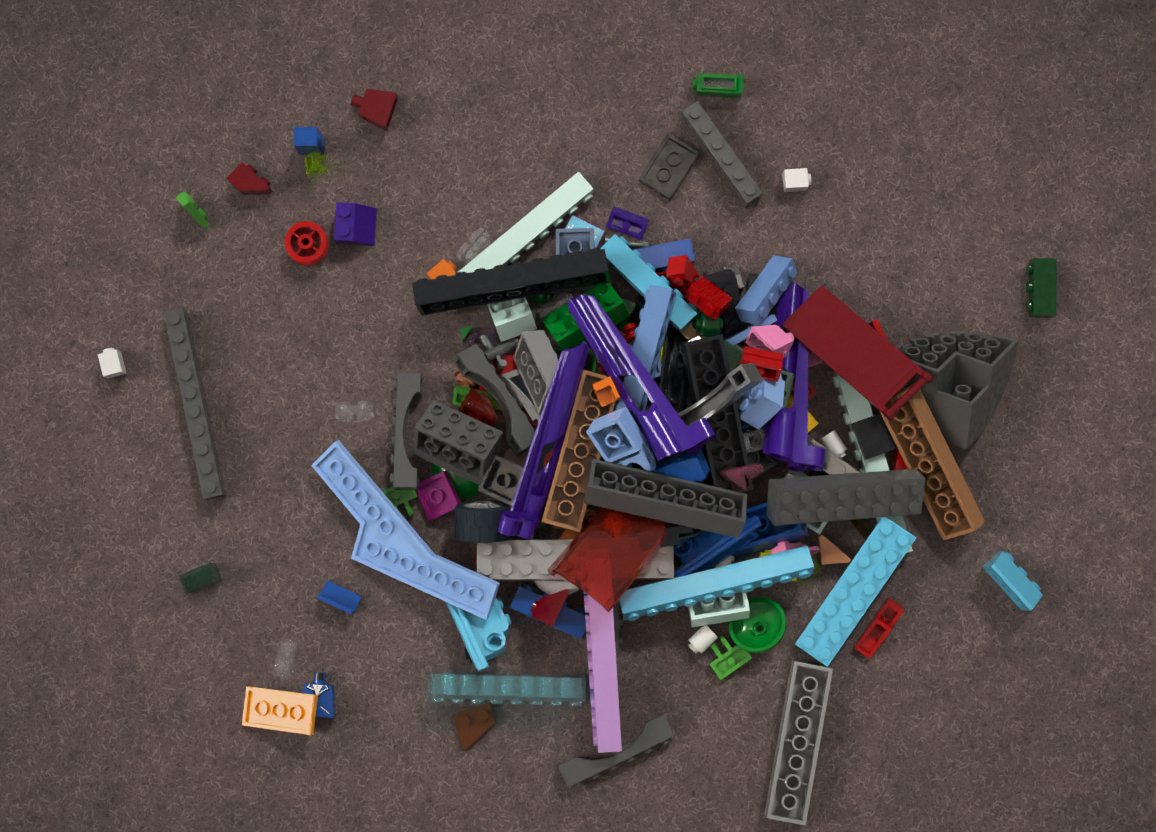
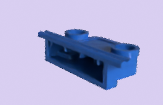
M746 515V522L740 538L704 531L698 536L681 540L679 544L673 545L674 553L679 556L683 565L674 570L676 578L712 569L760 535L756 529L762 523L758 516L754 515L749 519Z

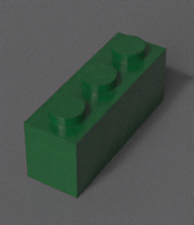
M1033 258L1026 266V274L1029 275V282L1026 284V293H1029V301L1026 302V312H1029V317L1053 318L1056 316L1057 259Z

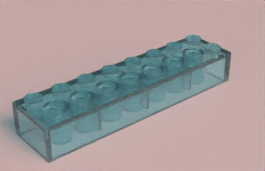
M431 672L428 674L427 698H432V702H444L445 699H452L453 703H463L465 699H471V703H483L484 700H491L492 704H503L504 700H511V704H522L523 701H530L531 705H542V701H550V705H562V702H570V706H581L582 702H586V677Z

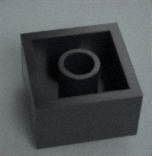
M493 454L478 487V491L512 506L524 467Z

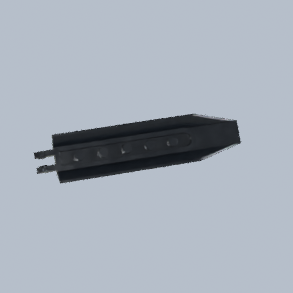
M682 298L686 303L689 302L686 298ZM669 322L659 388L676 412L679 413L692 406L683 357L680 353V343L689 340Z

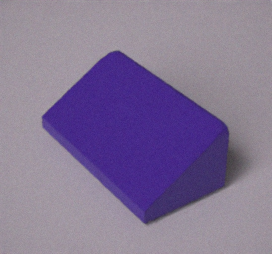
M614 206L606 227L642 240L649 219Z

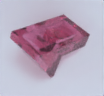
M756 463L719 472L721 476L743 491H747L745 475L746 478L757 477L758 473L764 471L762 464Z

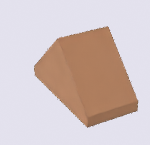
M822 534L817 537V545L820 548V552H818L819 565L849 563L851 561L846 554Z

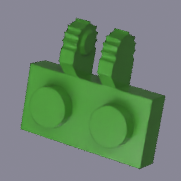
M182 192L176 197L181 205L204 229L210 225L205 219L208 215L201 208L197 210L198 204L186 192Z
M394 487L382 491L398 511L397 506L404 504L410 517L414 516L408 501L418 497L415 490H395Z
M723 635L720 637V642L726 647L727 652L721 654L716 644L712 643L710 645L718 658L709 663V665L720 680L752 659L749 652L742 650L737 645L731 647Z

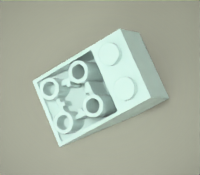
M526 298L487 304L501 342L517 337L523 331L537 329Z

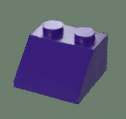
M336 202L334 241L336 244L375 246L377 208L357 203Z

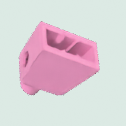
M777 325L751 327L745 343L749 347L781 353L784 358L790 351L794 342V336L790 332L785 333Z

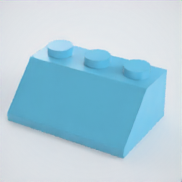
M998 552L982 566L983 569L1020 610L1031 611L1043 596L1040 592L1041 588L1037 583L1031 582L1026 577L1028 574L1022 567H1017L1014 564V558L1008 552Z

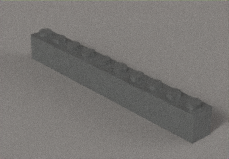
M184 308L165 311L164 317L203 499L210 500L227 496L188 313Z

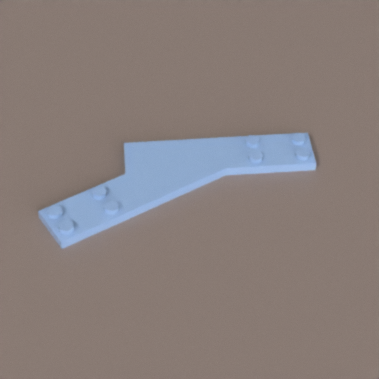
M339 440L335 441L311 465L360 523L351 559L487 620L490 617L500 583L434 554Z

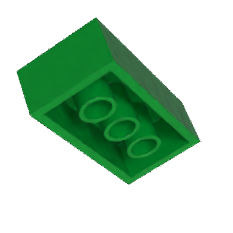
M610 283L597 285L582 294L594 295L614 325L630 317L624 302ZM568 303L542 318L548 333L561 352L565 349L577 347L583 341L588 342L568 309Z

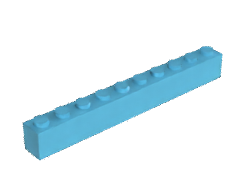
M807 545L617 592L623 620L634 621L639 619L640 616H654L660 611H674L680 606L690 607L701 601L711 602L717 597H731L737 592L743 591V593L753 591L754 588H767L777 582L787 583L798 577L804 579L813 574L814 564Z

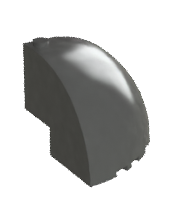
M950 331L949 335L940 336L939 333L924 335V338L910 339V343L904 346L902 344L896 346L898 350L932 376L933 380L929 384L926 383L920 390L946 442L959 448L967 449L985 429L1007 386L1019 340L996 334L994 338L982 336V332L965 335V331ZM917 374L905 387L915 384L921 377Z

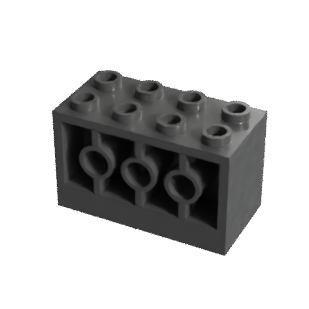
M433 400L415 426L413 454L480 485L493 454L500 456L503 432Z

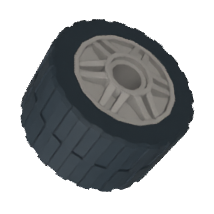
M470 501L457 504L455 506V538L470 543H494L512 539L513 536H507L497 531L502 512L510 511L511 505L502 501Z

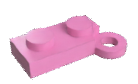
M782 541L778 543L777 547L771 549V553H779L806 545L801 542L789 543V541ZM819 546L808 547L810 555L820 552Z

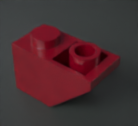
M241 162L226 178L243 195L270 194L272 192L269 187L271 183L263 176L260 179L256 175L257 170L250 164L246 166Z

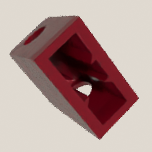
M366 89L364 97L353 95L351 106L360 108L358 114L361 119L387 131L398 101V95L395 92Z

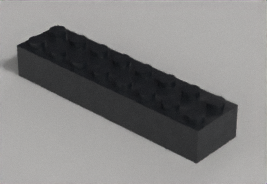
M723 334L680 343L692 405L712 392L725 379L726 375L730 373ZM735 401L708 421L716 437L703 444L702 453L710 468L707 474L710 486L743 492L754 489L738 407Z

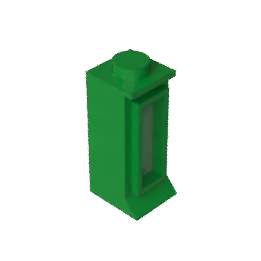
M698 72L697 78H693V90H696V96L741 98L743 93V74L724 75Z

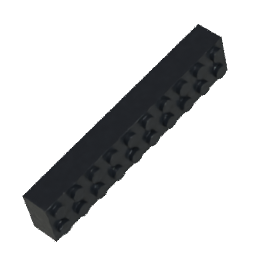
M593 248L589 252L575 251L567 256L554 255L550 259L544 260L543 258H536L532 262L527 263L519 261L510 266L497 265L493 269L488 270L479 268L471 273L458 272L454 276L440 275L436 279L431 280L423 278L412 283L415 305L421 316L611 283L605 249Z

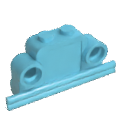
M495 598L490 617L487 620L446 602L474 667L477 668L478 672L488 668V660L504 653L506 638L509 635V625L512 624L509 615H504L502 611L504 605L501 598Z

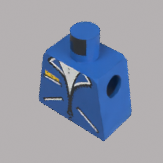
M314 672L313 683H304L302 693L318 695L317 717L334 718L336 717L334 685L325 684L326 673Z

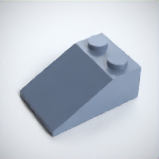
M594 228L556 229V255L567 256L575 251L583 253L595 248ZM596 285L571 290H590Z

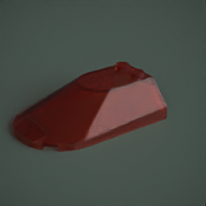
M602 507L547 571L552 576L558 574L586 592L604 610L609 612L661 547L666 535L665 521Z

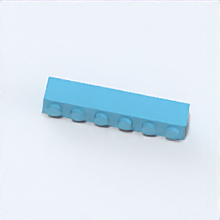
M614 234L601 247V249H605L607 262L643 297L646 290H649L650 285L672 289L668 286L670 284L664 276L659 277L655 273L656 269L649 262L646 264L641 259L642 255L636 249L632 251L628 247L629 243L622 236L619 238ZM674 289L673 291L677 295L669 322L682 333L693 322L694 318L697 317V308L690 302L686 303L682 299L684 296L677 289Z

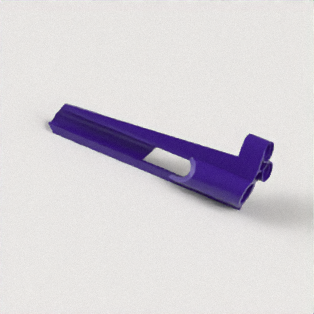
M792 281L778 299L776 325L785 333L789 332L782 326V323L809 298V291ZM794 337L790 351L782 361L783 368L793 373L795 377L793 406L788 409L783 407L766 422L763 453L787 462L788 469L791 471L801 472L805 471V469L821 471L824 469L825 449L807 445L808 348Z
M578 295L569 299L568 309L607 375L611 377L620 397L658 461L684 451L688 455H692L701 450L703 444L716 437L706 418H702L688 427L594 295ZM620 375L636 376L651 401V408L648 411L638 410L621 382Z
M584 341L577 347L565 349L561 352L510 511H503L497 530L501 534L507 536L517 535L522 538L532 539L535 528H538L542 522L589 351L588 344ZM555 441L550 462L536 473L543 446Z

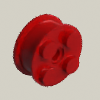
M310 221L298 222L286 233L284 242L286 251L298 264L312 266L321 262L327 255L329 250L328 237L316 223Z

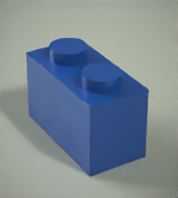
M294 127V147L299 155H322V149H325L326 142L318 128Z

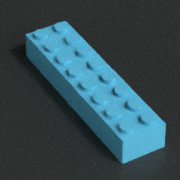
M882 517L795 645L828 667L917 537L889 518Z

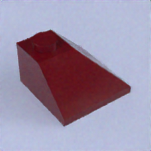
M565 589L540 598L539 602L535 600L530 609L533 612L532 617L553 627L570 591Z

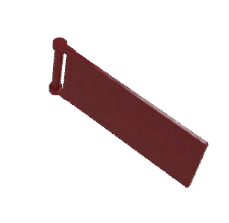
M820 286L782 323V326L788 332L792 333L796 339L865 397L890 421L926 383L929 384L933 380L929 373L916 365L824 286ZM917 374L921 377L889 409L885 407Z

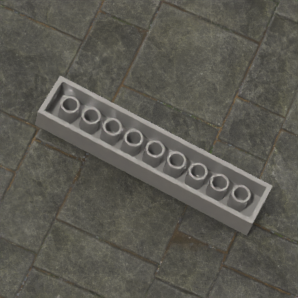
M613 539L506 540L494 543H477V573L494 581H583V576H587L582 573L581 557H585V551L609 549L611 580H669L674 578L673 545L641 551L637 539H621L619 541H614Z

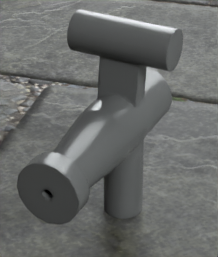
M484 334L479 339L487 350L484 352L488 362L495 360L497 364L496 373L501 374L507 362L504 359L501 360L500 357L512 349H516L519 340L515 337L509 342L493 347L487 335Z

